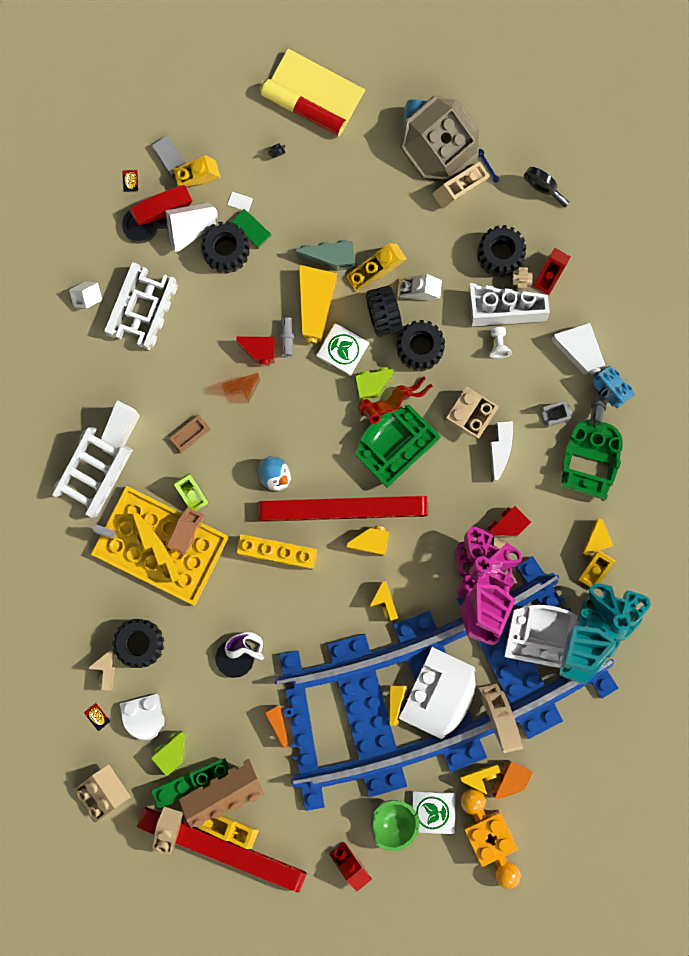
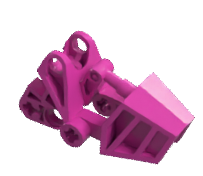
M471 527L464 535V541L460 542L455 549L457 571L460 576L464 577L456 588V593L461 599H464L460 606V612L467 636L494 645L500 639L516 600L508 594L509 589L514 584V579L510 575L512 574V567L521 562L522 555L518 549L509 543H506L501 549L491 545L492 534L478 527ZM514 553L518 560H511L508 554ZM462 565L470 566L469 572L465 571Z

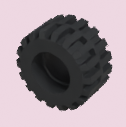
M226 221V224L218 222V226H215V224L211 225L212 229L205 231L206 236H202L203 243H201L202 253L207 264L213 270L216 268L217 272L220 273L222 270L224 273H229V270L236 272L237 267L241 269L243 267L242 263L247 262V256L250 254L248 238L244 234V230L242 228L239 229L235 223L232 226L231 222ZM222 240H231L237 245L234 252L225 256L217 254L215 247Z
M498 225L494 227V230L490 228L482 236L477 250L478 262H481L480 266L482 269L486 268L485 272L488 274L491 271L493 272L492 276L496 277L497 274H500V277H505V274H508V276L512 275L513 271L516 272L518 267L521 266L527 247L524 244V237L520 238L521 233L519 231L514 232L515 228L507 229V225L499 228ZM498 243L505 244L511 249L512 256L508 259H499L493 255L491 247Z
M388 285L367 291L368 311L376 335L382 337L401 332L402 320L400 310L391 286Z
M415 320L412 321L411 325L407 324L404 330H401L397 340V354L401 358V362L407 364V368L410 369L412 367L414 371H418V369L426 371V368L431 369L435 364L439 363L445 349V338H443V333L438 330L436 324L433 326L431 325L432 322L424 323V320L416 323ZM416 337H424L430 341L432 349L424 355L416 354L409 346L410 341Z
M131 619V621L124 622V625L119 626L118 632L113 636L115 640L112 641V645L115 648L113 649L114 653L117 654L116 658L122 661V664L131 668H143L154 664L161 657V652L164 650L163 642L165 641L164 637H162V631L158 629L156 624L144 619ZM135 632H143L149 638V648L142 655L133 654L128 647L129 638Z

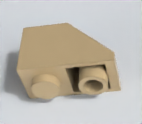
M167 807L163 808L156 826L152 850L161 854L172 855L183 812Z

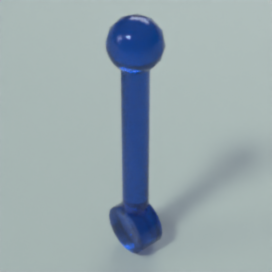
M479 149L478 157H481L493 177V182L498 183L500 178L495 175L486 160L484 150Z

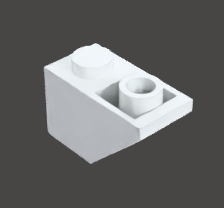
M428 274L400 278L397 297L417 300L440 299L442 280Z

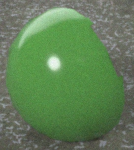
M388 800L382 802L374 809L372 813V833L378 847L386 851L396 852L408 847L418 835L420 822L418 814L411 805L400 800Z

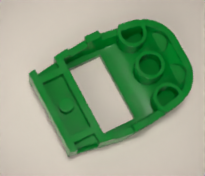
M588 419L580 422L575 427L567 445L562 465L561 489L571 490L605 501L621 465L620 455L623 440L621 433L613 425L605 422L598 425L597 421V426H595ZM572 455L609 465L606 479L569 469Z

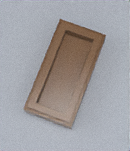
M197 415L169 437V440L180 453H183L208 433L210 428Z

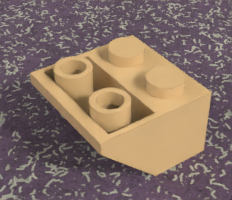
M466 386L445 422L458 431L479 439L499 406Z
M107 765L74 789L78 798L88 809L89 815L96 822L131 798L110 765Z

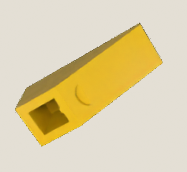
M389 243L346 277L355 292L391 272L407 259L398 244Z

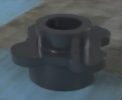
M280 143L270 147L271 151L268 152V155L271 154L272 159L286 153L284 149L286 146H281Z

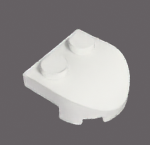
M158 694L120 704L124 727L134 738L141 741L153 739L158 735L162 726H164L165 718Z

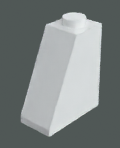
M210 203L166 210L171 248L174 251H180L203 235L207 229L210 230L211 225L215 224L216 226V219L218 218L216 208Z
M590 323L554 334L552 337V342L584 375L589 373L591 376L599 374L605 367Z
M117 400L101 440L116 449L125 446L140 415L134 408ZM102 450L104 453H106V454H108V455H110V456H113V455H111L110 453H108V452Z

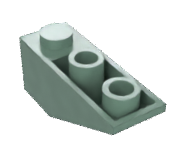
M340 240L334 244L322 242L318 246L307 244L296 248L297 257L336 271L355 268L352 241Z

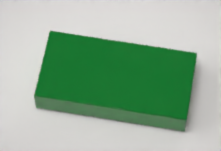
M245 209L231 221L232 224H237L239 229L242 228L244 230V234L258 249L271 237V233Z

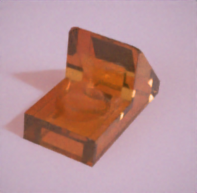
M258 373L223 383L222 387L225 395L233 396L239 394L240 390H244L247 402L249 403L260 382V377Z

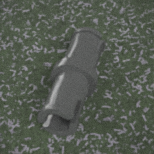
M605 387L601 391L596 388L595 399L591 404L592 413L589 422L597 426V421L598 425L602 424L603 413L607 408L604 397L608 394V390L601 394Z

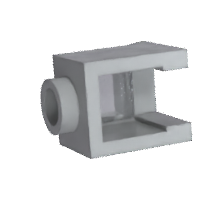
M565 400L541 409L546 428L571 419L572 410L569 404L566 405Z

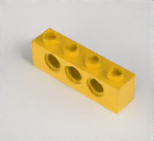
M241 534L237 554L314 570L317 549Z

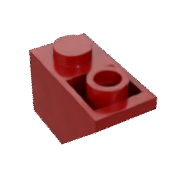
M516 506L512 509L508 507L501 514L503 518L499 522L495 520L487 529L489 530L488 533L492 534L493 537H517L531 521Z
M345 842L329 854L345 880L357 892L372 880L363 864Z

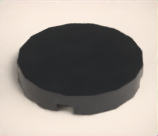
M228 641L222 643L215 656L219 671L231 678L246 675L253 667L254 657L243 653L241 656L232 659L225 653V645ZM245 642L246 646L252 650L251 646Z

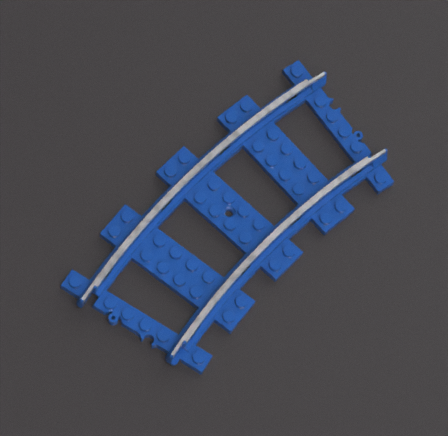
M533 556L516 567L526 584L508 593L516 599L510 614L513 613V610L520 609L535 599L538 600L540 605L561 608L560 604L565 598L559 597L553 588L559 582L558 575L550 573L546 576ZM459 597L457 598V601L460 606L464 602V599H461ZM430 611L394 624L400 643L370 652L366 634L330 643L328 646L333 663L302 670L299 651L280 654L283 675L277 676L274 682L275 684L293 681L295 688L286 689L287 703L292 705V708H286L284 714L286 717L294 716L291 721L294 743L291 747H298L300 754L293 757L298 763L299 774L291 777V784L295 788H302L305 811L325 808L322 787L364 778L369 797L407 787L402 769L404 766L444 754L449 770L453 772L487 758L480 739L494 733L491 727V719L487 714L473 721L469 710L460 724L452 732L445 735L443 739L432 736L397 748L375 671L407 660L416 682L432 647L446 653L444 645L467 636L462 617L439 628H436ZM510 616L497 643L490 645L478 640L510 703L515 722H520L528 739L563 722L554 703L581 689L590 682L601 699L618 689L617 684L607 671L613 666V659L606 661L604 666L585 685L561 677L545 686L533 662L504 657L511 624ZM338 681L359 759L318 768L305 688Z

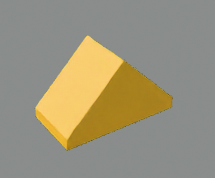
M602 519L595 520L581 553L582 556L585 557L598 550L613 546Z

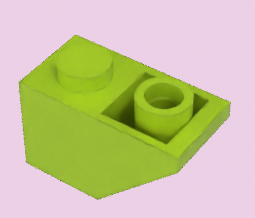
M384 367L377 369V372L370 373V371L359 372V375L355 377L359 401L378 398L392 379L393 369Z
M176 731L168 738L170 742L165 747L161 744L153 751L155 755L151 759L166 776L170 775L184 762L186 733L184 731L180 734Z

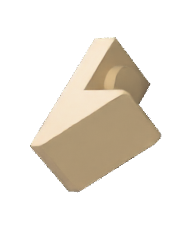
M114 651L107 652L88 668L103 670V674H100L99 677L101 690L111 691L113 688L116 661Z

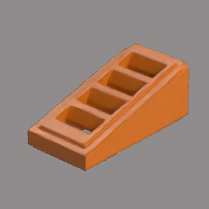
M279 705L266 712L265 715L282 748L288 746V740Z

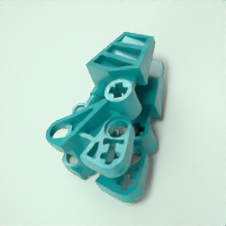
M593 584L589 589L590 597L584 599L582 603V611L577 618L578 625L574 626L567 635L560 675L585 685L604 666L607 658L614 656L620 641L628 639L639 627L643 616L651 606L650 599L647 596L627 590L623 594V599L615 597L612 586ZM593 589L601 590L603 596L598 597L593 592ZM586 603L594 604V610L588 609ZM638 604H644V606H641L639 610L635 609Z

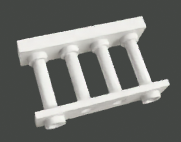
M94 427L85 429L82 432L78 448L61 480L58 479L53 487L55 490L53 496L58 497L65 493L86 505L88 509L86 515L91 518L97 517L133 451V449L127 446L116 449L95 437L94 434L97 429ZM89 443L113 455L115 460L112 465L108 466L85 453ZM82 459L103 471L104 475H106L103 482L99 483L78 471L76 468L80 460ZM73 476L94 488L95 492H97L94 499H89L68 487L67 485L71 477Z

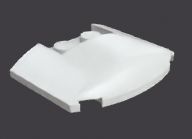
M529 605L513 610L504 657L561 668L567 635L574 626L578 625V616L568 610L549 605Z
M432 647L399 719L443 739L445 735L452 732L460 724L471 705L476 683L475 667Z

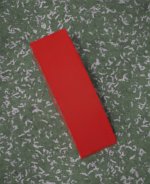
M182 185L131 207L130 211L139 226L166 218V210L188 207L193 200L186 186Z

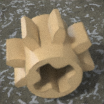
M518 267L517 272L512 274V286H516L517 291H526L527 287L532 286V272H528L527 267Z

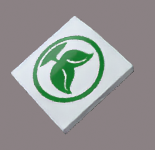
M334 324L317 352L316 357L330 366H335L349 376L353 373L369 343L349 330Z
M414 791L413 809L418 814L420 822L418 833L454 834L455 793Z

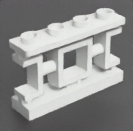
M132 262L105 328V333L107 336L116 337L120 340L124 331L139 336L137 345L150 350L151 346L154 347L156 344V333L163 326L164 313L170 309V298L172 295H175L178 284H176L177 282L174 277H168L167 275H164L161 283L146 278L148 269ZM138 279L140 282L147 284L144 293L135 290ZM154 288L165 291L161 302L159 298L152 296ZM138 297L153 302L148 317L132 312ZM124 313L127 317L134 319L131 327L120 324ZM141 322L151 325L148 335L138 330Z

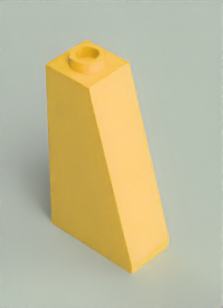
M300 265L303 339L312 344L321 343L337 282V273Z

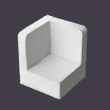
M83 282L69 289L74 307L87 309L102 301L97 282Z

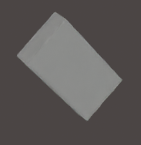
M168 136L152 145L172 177L175 176V168L186 164Z

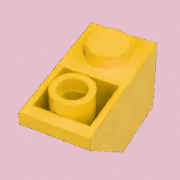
M206 155L174 169L178 187L182 185H202L220 178L216 160Z

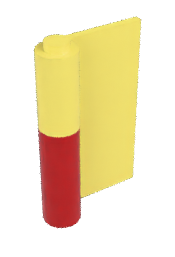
M290 49L286 51L272 79L264 80L259 89L261 96L338 137L342 134L365 92V89Z

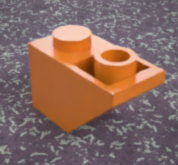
M510 760L508 764L504 763L500 771L502 777L500 781L495 782L492 792H494L493 797L499 800L524 791L533 771Z

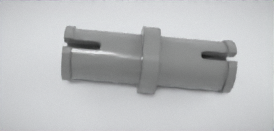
M285 317V320L281 318L280 340L282 357L293 356V319Z

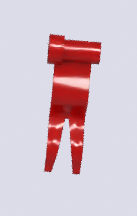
M423 376L414 386H397L394 388L391 396L385 401L372 403L369 399H364L359 402L357 408L372 424H377L381 419L380 415L382 413L396 411L407 396L417 398L424 396L433 385L429 384L422 391L413 393L426 380Z

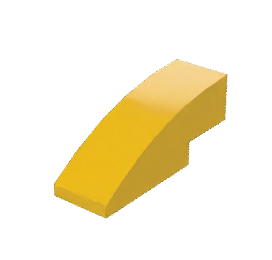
M225 815L207 820L203 825L197 827L245 849H252L259 831Z

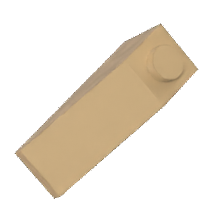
M479 161L443 184L432 194L442 209H444L487 180L490 176Z

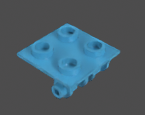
M611 366L592 379L593 385L599 391L607 385L601 394L608 389L611 390L604 397L605 399L614 393L607 401L612 407L615 406L616 409L635 395L632 392V387L620 378V373Z

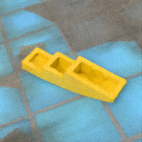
M133 512L132 514L144 549L146 551L153 549L158 566L167 565L172 582L182 580L175 562L163 541L139 513Z

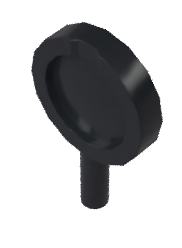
M529 167L526 170L524 178L530 186L545 195H551L563 207L568 206L570 202L557 191L558 185L549 174L536 167Z
M131 211L126 213L122 222L123 231L127 238L140 244L153 239L158 229H168L167 221L156 220L138 226Z

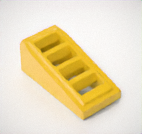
M390 686V726L399 725V717L404 708L409 686Z

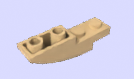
M498 684L479 687V695L491 719V727L502 752L507 753L523 749L520 734L504 691L500 690Z

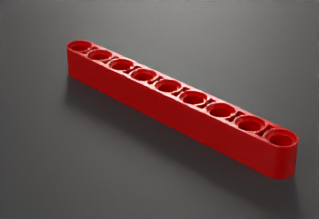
M428 496L257 502L259 522L429 516Z
M144 807L136 827L155 835L161 812ZM181 821L176 844L300 893L307 872L252 849H245L230 841L222 840L197 827L191 828L188 823Z

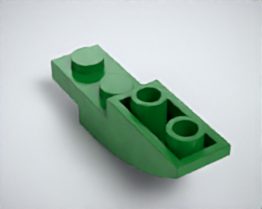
M223 758L151 790L158 809L178 801L199 787H208L211 780L216 777L224 778L228 775V770H230L226 758Z

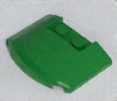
M405 405V408L386 412L380 416V421L377 424H371L365 431L355 453V456L386 488L399 479L404 472L441 438L410 405Z

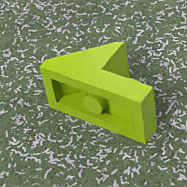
M190 473L173 483L190 509L197 511L208 504L207 499Z

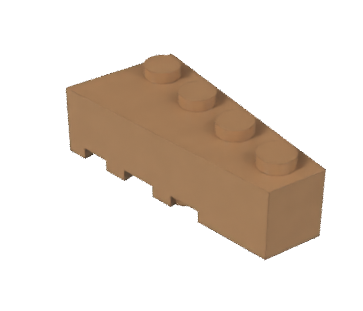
M249 759L243 762L244 766L236 770L233 767L228 770V775L224 778L216 777L211 780L208 787H199L179 799L186 820L191 828L201 826L205 821L212 818H219L227 811L239 809L243 804L254 802L264 795Z

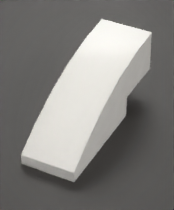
M513 421L497 422L496 424L497 442L490 443L493 482L499 480L509 459L513 439Z

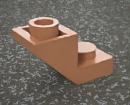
M187 507L178 520L167 547L185 555L193 544L195 532L203 522L205 515Z

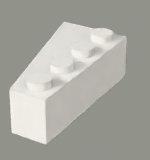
M470 283L468 293L472 327L547 321L550 314L548 295L526 291L516 292L512 291L513 289L505 288L503 290L494 288V286L486 285L484 287Z

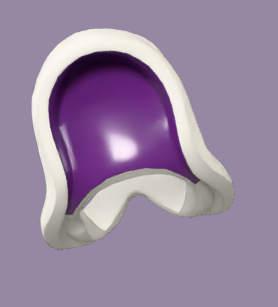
M241 633L228 640L225 645V653L232 659L247 653L255 659L262 661L264 659L263 654H261L263 641L255 633ZM245 639H251L259 643L256 652L246 646Z

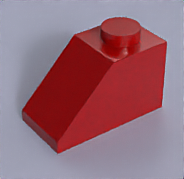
M554 248L533 287L550 295L571 256Z
M236 336L238 345L260 366H270V363H275V337Z

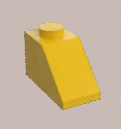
M375 526L374 529L369 528L348 542L347 549L384 556L389 532L386 531L385 527Z

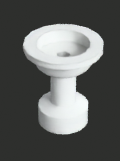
M504 327L492 328L490 330L491 337L495 338L496 346L493 347L489 356L499 359L512 355V351L503 345L506 329Z

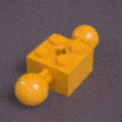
M477 789L466 790L461 796V807L466 813L473 815L475 821L464 826L463 829L480 865L483 867L495 861L497 866L495 872L496 882L502 888L512 889L518 885L521 878L518 867L513 863H509L505 857L518 850L513 837L499 810L486 816L484 812L486 805L484 794ZM488 834L495 836L491 843L489 841L486 842Z

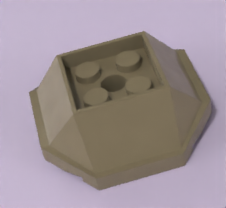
M432 96L405 120L400 149L421 177L451 180L478 157L479 129L458 99ZM443 133L446 136V141L444 143L441 141V135Z

